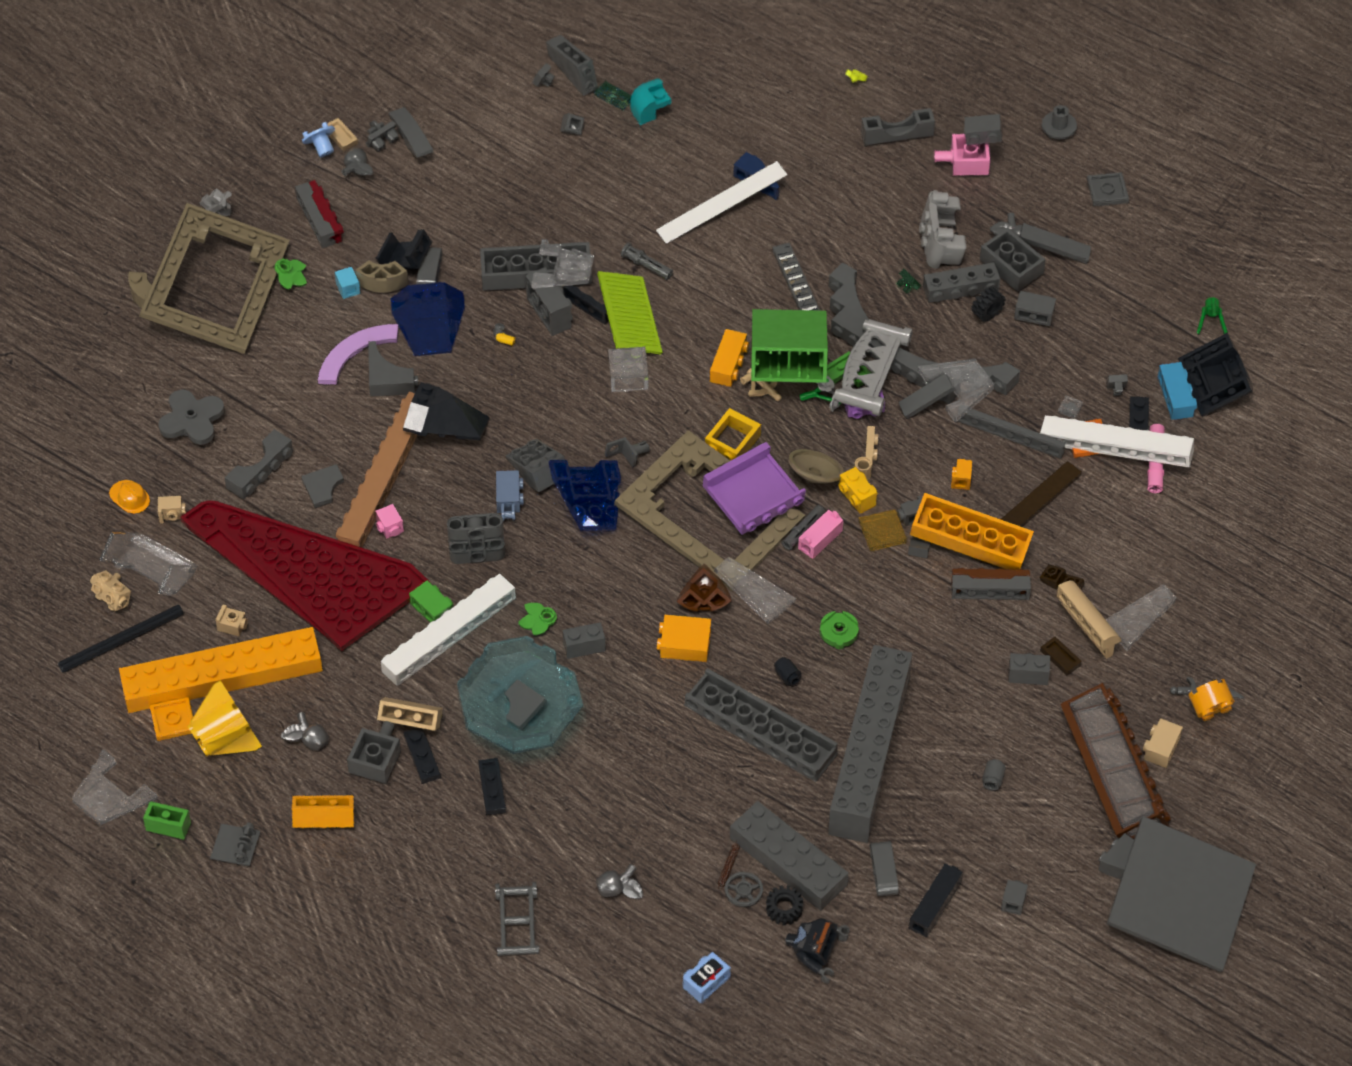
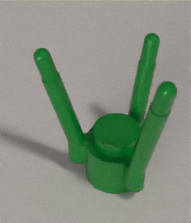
M1214 297L1206 299L1205 307H1202L1197 334L1199 335L1206 314L1210 317L1219 315L1223 333H1228L1219 299Z

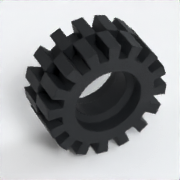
M995 287L986 288L985 292L982 291L981 295L976 297L977 300L973 301L974 305L971 306V311L983 322L990 321V318H995L994 315H998V311L1002 310V306L1005 305V296Z
M781 885L779 890L775 887L773 892H769L766 899L767 916H770L772 922L776 919V924L779 925L781 921L783 922L782 926H786V922H789V925H791L793 920L797 922L799 917L802 916L803 897H801L800 892L796 893V888L793 887L790 890V886L787 885L786 889H783V885ZM789 901L793 906L789 910H781L777 907V903Z

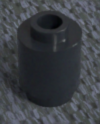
M782 657L774 664L775 672L787 686L796 685L800 681L802 673L791 659Z

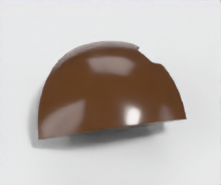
M703 564L690 578L677 599V603L693 611H714L732 601L725 585L706 564Z

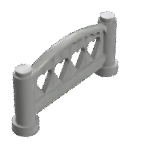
M869 319L865 320L862 330L866 332L859 338L848 356L843 373L842 388L836 389L834 399L840 403L872 411L873 415L880 416L885 398L879 397V394L899 345L909 346L913 329L908 327L903 329ZM872 338H877L884 346L871 348L869 344L872 343ZM869 351L878 360L864 361L863 358L866 357L865 353ZM861 365H865L872 372L866 375L857 374L860 371ZM855 379H859L867 387L853 389L851 386L854 385Z

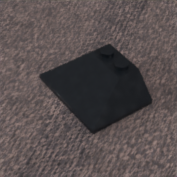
M1228 333L1178 358L1179 362L1182 363L1183 369L1187 370V381L1192 386V394L1196 399L1202 417L1253 391V384L1243 360Z

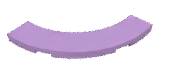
M398 324L370 327L344 339L329 353L323 362L319 372L318 384L337 385L338 377L346 361L363 351V348L368 346V341H376V345L397 343Z

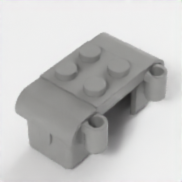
M933 190L929 193L919 225V232L922 233L921 246L924 247L927 264L934 269H938L940 264L960 265L966 251L964 235H953V228L939 227L956 225L954 214L956 210H961L960 200L958 197L948 196L947 192H938V190Z

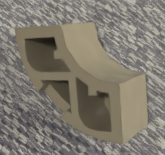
M369 260L355 270L359 286L368 291L380 293L393 292L408 285L407 270L396 261L389 264H376Z
M129 272L128 280L132 299L142 309L152 285L148 281L147 273Z

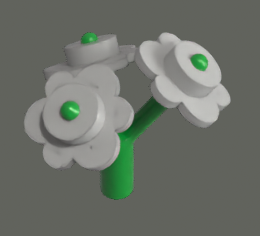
M827 376L826 383L816 382L818 387L815 390L799 395L801 401L814 397L830 401L832 412L839 408L841 404L834 399L835 384L829 376ZM826 391L832 394L833 397L830 398L819 393Z

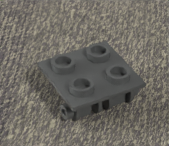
M246 823L243 828L221 824L210 859L250 866L261 831L255 830L252 823Z

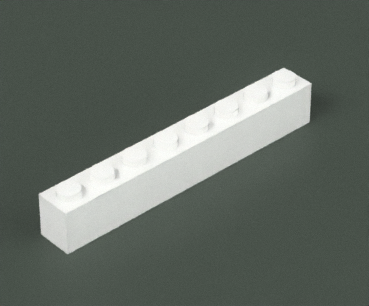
M1045 415L1040 434L1065 442V448L1068 449L1076 448L1093 453L1189 468L1194 453V438L1187 436H1176L1168 433L1151 432L1149 430H1137L1130 427L1124 428L1110 424L1105 425L1076 419L1059 418L1057 416Z
M501 574L490 578L485 585L475 589L466 599L460 600L455 607L444 612L439 619L429 623L424 630L414 634L409 641L402 643L391 654H387L381 660L382 673L396 686L400 685L515 600V587Z

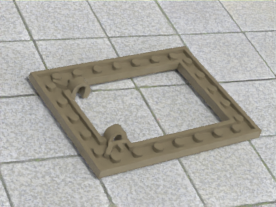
M186 203L139 317L245 354L277 274L274 269L275 263L283 259L290 240ZM209 231L253 246L249 260L260 264L234 330L165 305L191 240L204 244Z
M688 430L615 500V505L698 567L706 564L722 581L725 587L733 591L791 533V529L799 525L805 518V514L793 506L786 513L775 516V520L731 564L726 562L661 514L659 511L664 507V501L661 498L657 502L654 501L655 494L653 492L681 465H683L686 474L694 477L704 467L709 471H713L730 462L729 459Z

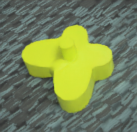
M847 69L846 75L852 79L851 82L853 83L858 80L866 81L868 77L855 69L853 71Z

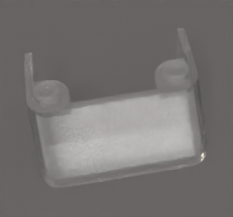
M111 532L99 559L102 562L115 563L114 566L121 570L128 568L137 571L158 583L160 588L158 593L167 596L177 594L197 568V565L142 534L133 532Z

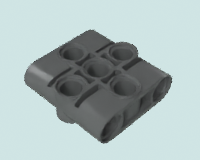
M500 514L463 515L448 519L449 556L453 563H479L499 561L504 558L503 518Z

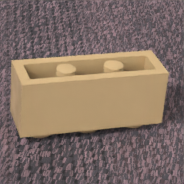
M385 697L380 700L377 720L435 731L440 727L443 708Z

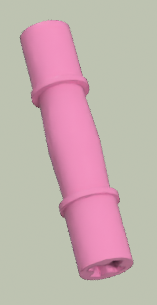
M1153 424L1150 426V431L1165 433V427L1161 424ZM1149 461V469L1147 471L1148 491L1160 493L1163 490V463Z

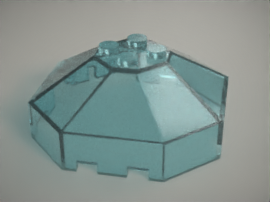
M529 636L488 643L484 648V653L480 658H476L468 668L466 676L464 678L461 677L457 682L458 698L465 728L512 754L552 747L583 707L575 672L556 663V651L546 645L540 646L534 643V639ZM517 679L547 700L546 704L522 730L509 723L505 718L510 709V701L504 693Z

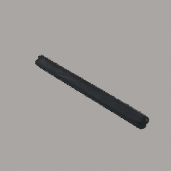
M177 604L59 661L58 667L61 672L70 670L183 615V610Z

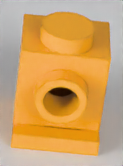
M957 459V466L952 468V489L970 490L972 460Z

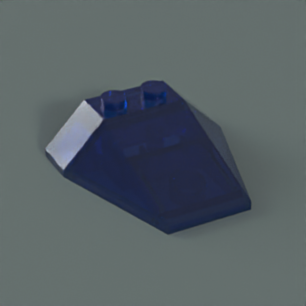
M445 282L406 286L391 298L392 316L414 356L452 353L465 310L464 293Z

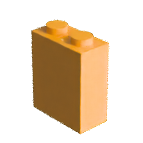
M664 615V622H660L659 634H662V637L657 640V650H660V658L707 662L711 619Z

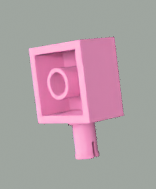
M952 134L950 151H934L935 162L950 161L952 163L953 175H989V143L967 145L965 134Z

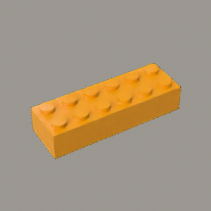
M924 493L913 521L910 535L1007 570H1016L1022 567L1034 531Z

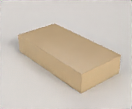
M339 118L328 123V126H334L335 131L329 136L343 152L358 144V139Z

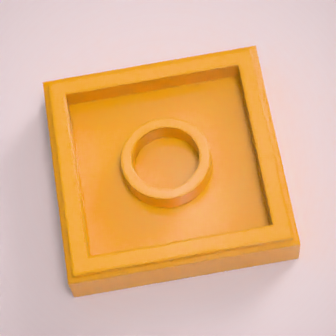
M189 697L149 705L157 741L192 734L187 726L193 718Z

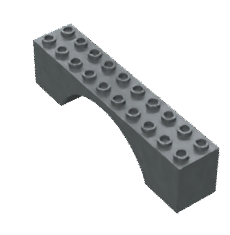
M873 645L830 808L828 835L864 843L869 841L891 737L898 714L902 711L910 681L912 652Z

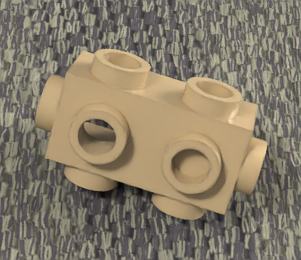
M105 570L93 575L90 579L92 584L91 590L96 594L95 597L99 600H104L108 604V608L113 611L128 607L131 590L119 581L121 579L119 573H115L112 576Z

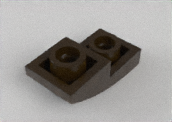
M1048 564L1039 577L1042 582L1058 590V585L1066 581H1074L1080 589L1085 584L1083 578L1069 575L1066 573V569Z

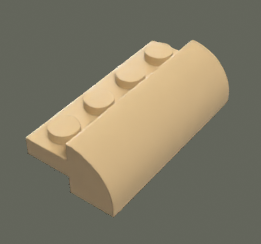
M1066 581L1058 585L1057 598L1061 601L1062 606L1106 659L1113 656L1115 644L1121 642L1120 636L1074 581Z

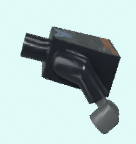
M819 918L809 923L800 924L797 934L788 933L786 945L792 946L796 958L814 973L821 974V981L827 984L830 982V979L824 974H829L833 977L834 972L831 968L823 969L822 966L827 965L836 939L847 941V934H849L850 929L847 925H842L839 928L837 924Z

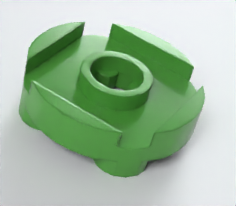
M830 612L821 620V638L836 649L840 650L845 646L851 645L858 637V621L848 612ZM835 627H843V631H836Z

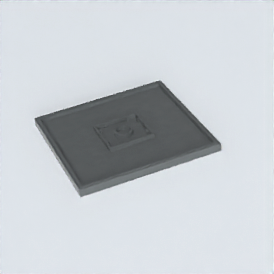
M1143 816L1140 820L1106 924L1222 972L1256 863Z

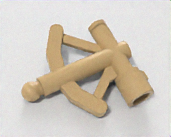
M751 368L745 376L740 378L742 384L751 382V390L748 392L750 397L769 394L776 401L781 400V395L774 389L777 382L768 384L766 381H751ZM755 382H757L763 389L755 390Z

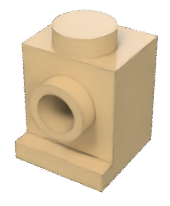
M181 496L158 497L160 523H164V520H178L186 513V503H182Z
M222 605L216 618L218 631L235 636H240L242 630H245L248 624L245 612L227 608V605Z

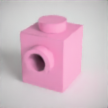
M393 504L376 511L377 529L380 533L383 532L386 539L404 532L403 520Z

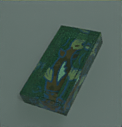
M606 81L595 91V96L622 111L630 104V94Z

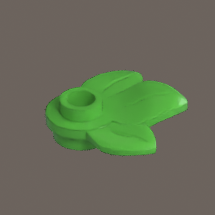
M280 259L275 263L274 269L279 274L278 280L286 289H291L292 285L303 286L307 283L301 273L306 267L304 263L298 260L289 261L288 259Z
M527 603L524 606L528 615L523 617L518 624L524 629H532L533 635H540L545 633L548 627L556 622L557 614L552 608H544L540 603Z

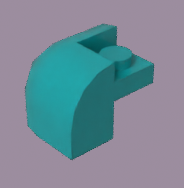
M659 78L636 87L630 99L631 112L640 125L655 120L656 109L671 104V98L663 88V82Z

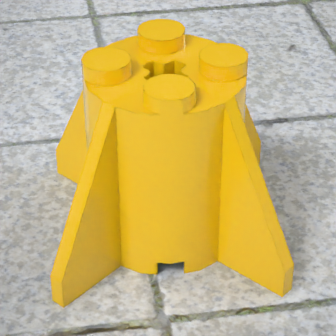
M221 680L213 684L190 724L187 725L196 740L201 739L198 741V744L205 755L255 751L262 747Z

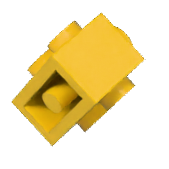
M854 467L840 474L839 489L860 514L876 506L877 490L873 485H870L863 472Z

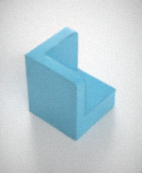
M352 267L335 272L336 285L343 299L360 294L359 281Z

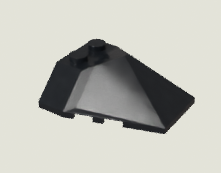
M420 382L410 403L403 431L421 436L433 433L438 434V437L456 435L457 439L480 440L490 417L451 393L429 383Z

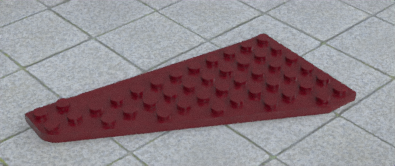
M203 501L180 517L181 522L192 533L328 638L340 651L346 649L410 602L409 593L425 581L431 584L411 563L218 501Z

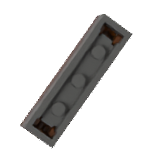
M1001 568L952 569V599L1029 600L1030 570H1007Z

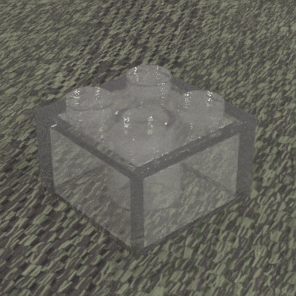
M645 347L608 349L611 392L648 390V368Z

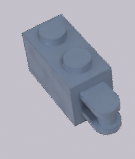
M519 470L496 471L497 513H501L503 521L505 519L515 520V512H520V505H524L523 493H520V489H523V478H519Z

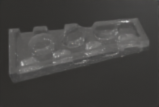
M730 557L725 559L714 570L767 624H770L797 599Z
M1163 584L1113 614L1106 621L1120 636L1121 642L1119 643L1128 651L1136 640L1138 641L1143 633L1154 624V621L1171 607L1176 601V596Z

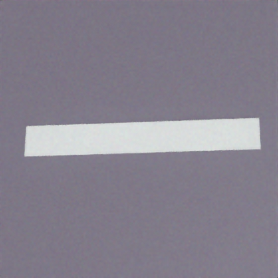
M776 161L658 228L656 231L667 244L787 174Z

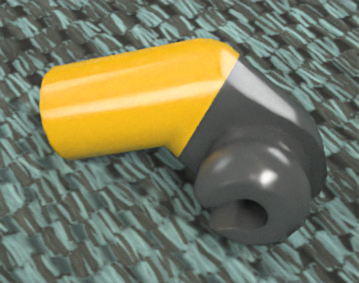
M497 323L495 329H493L496 340L500 343L514 346L516 338L506 335L504 331L505 326Z

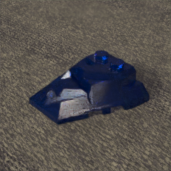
M550 460L548 463L552 480L580 531H615L618 518V508L615 505V500L620 496L618 485L621 483L617 460H600L594 467H569L567 460Z

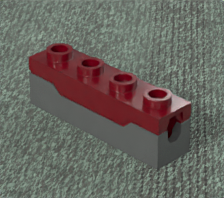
M315 180L295 186L296 199L321 247L325 248L342 242L343 227L341 223H337L335 212L330 210V202L328 198H324L322 187L318 186Z

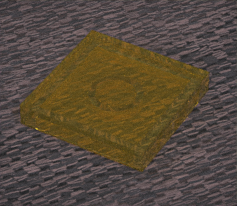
M895 509L859 517V524L870 551L907 543L906 535Z

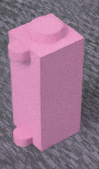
M828 510L799 537L798 549L814 559L843 531V519L836 511L831 512Z

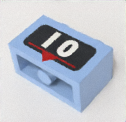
M712 952L708 956L702 957L694 969H689L684 974L683 988L697 1001L702 1003L730 978V967Z

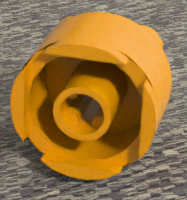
M1221 679V683H1218L1217 680L1208 682L1196 688L1197 693L1194 695L1192 692L1188 694L1198 718H1202L1203 721L1212 719L1214 717L1213 714L1220 711L1222 714L1232 710V705L1235 702L1225 679Z

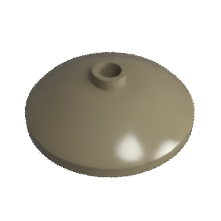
M799 449L791 452L788 458L791 468L800 477L811 483H833L840 480V474L844 473L842 465L837 460L818 451Z

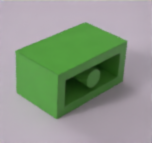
M425 581L409 593L410 604L430 623L436 621L444 612L453 608L451 599L447 596L444 597L438 587L430 584L428 581Z
M151 801L143 817L146 831L185 839L191 824L189 810Z

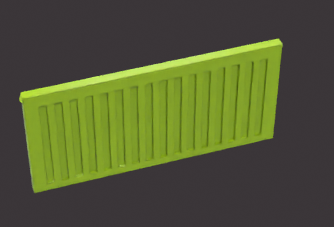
M598 271L597 275L616 349L662 354L643 277Z

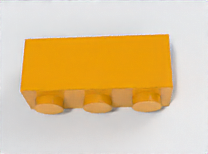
M725 329L710 369V382L731 387L733 381L737 380L739 374L738 367H742L744 361L743 354L744 352L747 353L749 348L746 333Z
M354 795L293 796V828L354 827Z

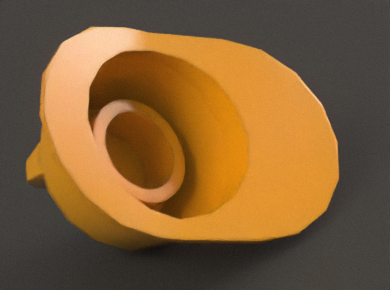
M122 480L115 483L109 492L112 501L128 513H140L149 506L150 498L148 493L140 484L131 480Z

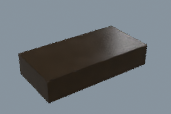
M1053 637L1040 648V651L1044 655L1050 656V661L1066 676L1082 664V661L1056 637Z

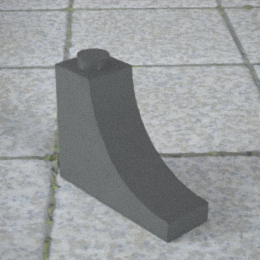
M368 341L370 397L407 395L408 392L415 393V387H418V376H414V368H403L391 364L379 353L376 341Z

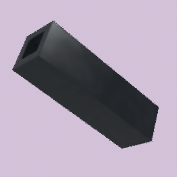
M946 863L943 865L912 914L909 922L910 930L926 938L929 936L961 885L962 871Z

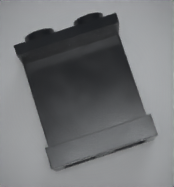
M424 229L418 230L413 240L408 242H399L393 232H389L375 259L379 264H389L396 261L404 269H417L427 254L432 240Z

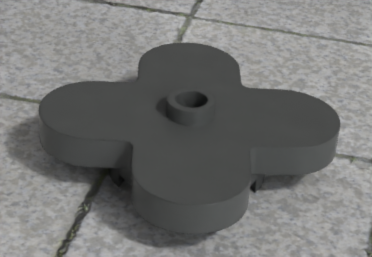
M188 390L173 392L169 397V405L172 412L164 415L159 420L160 433L167 438L183 437L185 435L193 443L200 445L210 442L214 437V428L211 422L223 415V401L216 396H207L196 400L194 395Z

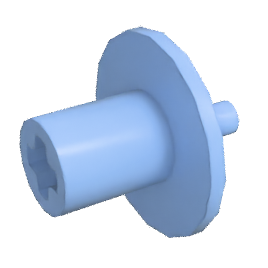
M327 122L322 124L323 128L309 134L307 131L302 133L304 136L302 139L303 144L314 143L319 157H325L334 152L328 136L335 131L334 126H328Z

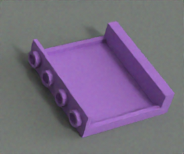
M767 442L707 473L703 478L704 489L742 535L746 532H752L762 523H768L773 517L786 513L791 507L802 504L806 492L805 488L801 490L797 488L770 455V446Z

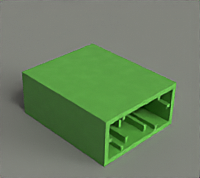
M752 309L751 381L827 382L828 343L826 311Z

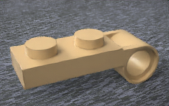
M867 426L866 457H859L855 461V467L865 474L867 481L871 477L873 460L877 461V449H874V445H878V434H875V426Z

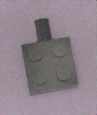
M384 721L379 733L365 728L361 729L347 759L349 773L381 783H387L401 752L400 740L391 737L392 731L395 728L393 723Z

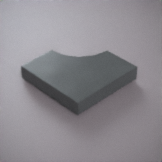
M337 464L301 476L315 508L333 502V490L337 485L344 482Z
M517 679L504 693L510 701V709L505 718L509 723L522 730L546 704L547 700Z

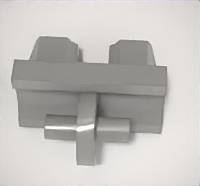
M216 188L211 192L210 196L208 194L203 196L200 204L206 210L214 213L217 212L219 215L226 217L231 213V205L226 202V199L231 197L232 194L229 191L222 193Z

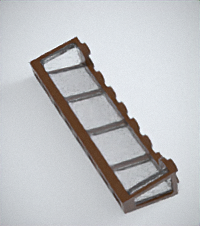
M1101 683L1061 703L1062 710L1116 836L1120 839L1125 833L1134 839L1143 816L1170 827L1169 821H1171L1167 810H1164L1162 806L1164 804L1162 797L1159 793L1156 794L1154 788H1157L1156 783L1147 774L1150 771L1145 760L1142 761L1140 758L1143 755L1138 744L1135 745L1133 742L1135 735L1131 728H1127L1126 723H1128V719L1124 712H1120L1119 707H1121V703L1118 697L1114 695L1112 689H1107Z

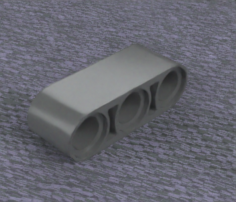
M429 248L419 267L416 284L417 291L436 292L442 260V248Z
M891 841L870 843V855L877 896L898 894V880Z

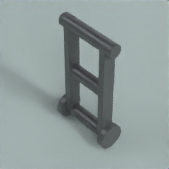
M532 882V886L500 887V883H496V900H500L501 947H497L498 955L539 954V945H535L533 913V898H537V883ZM529 894V916L505 917L504 895ZM530 924V946L506 947L505 925Z

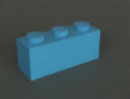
M1181 362L1159 365L1158 379L1171 420L1193 417L1194 410L1197 409V402L1192 397V386L1187 381V370L1183 369Z

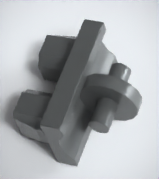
M391 121L385 126L383 122H370L371 128L367 130L370 135L365 143L367 147L372 146L378 152L386 145L382 140L386 137L390 143L396 141L399 135L395 130V122Z

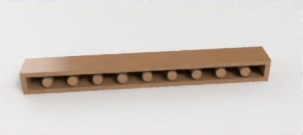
M408 392L406 398L402 399L400 410L395 413L393 424L388 427L386 438L380 443L378 455H374L372 467L366 471L365 481L359 485L358 495L352 499L351 509L349 513H345L342 527L337 529L336 538L338 540L363 548L376 521V511L382 509L418 436L417 434L403 431L409 406L415 393Z

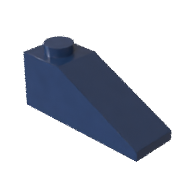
M745 152L734 164L733 176L743 181L766 168V166L757 156ZM777 182L760 190L775 200L779 199V185Z

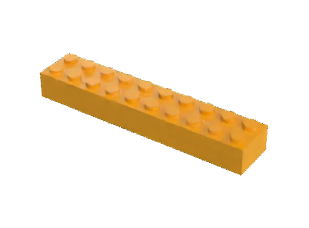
M309 627L119 668L127 710L128 713L150 709L149 705L185 697H189V700L206 697L213 684L220 680L229 692L322 672V664L314 629Z

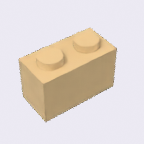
M1160 718L1158 724H1154L1151 729L1150 736L1152 737L1150 741L1146 740L1144 744V760L1167 768L1181 738L1183 727Z

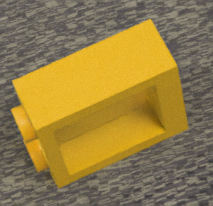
M729 408L706 436L705 443L731 461L751 449L761 436V424ZM727 426L747 435L736 449L716 440Z

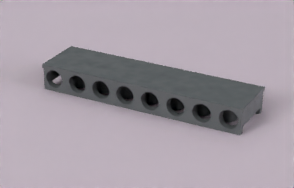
M708 668L693 689L685 694V707L817 782L838 755L837 742Z

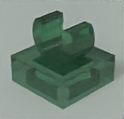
M903 269L899 273L903 278L897 281V285L902 287L903 284H906L903 288L905 293L910 292L911 287L916 290L919 289L921 284L909 272Z

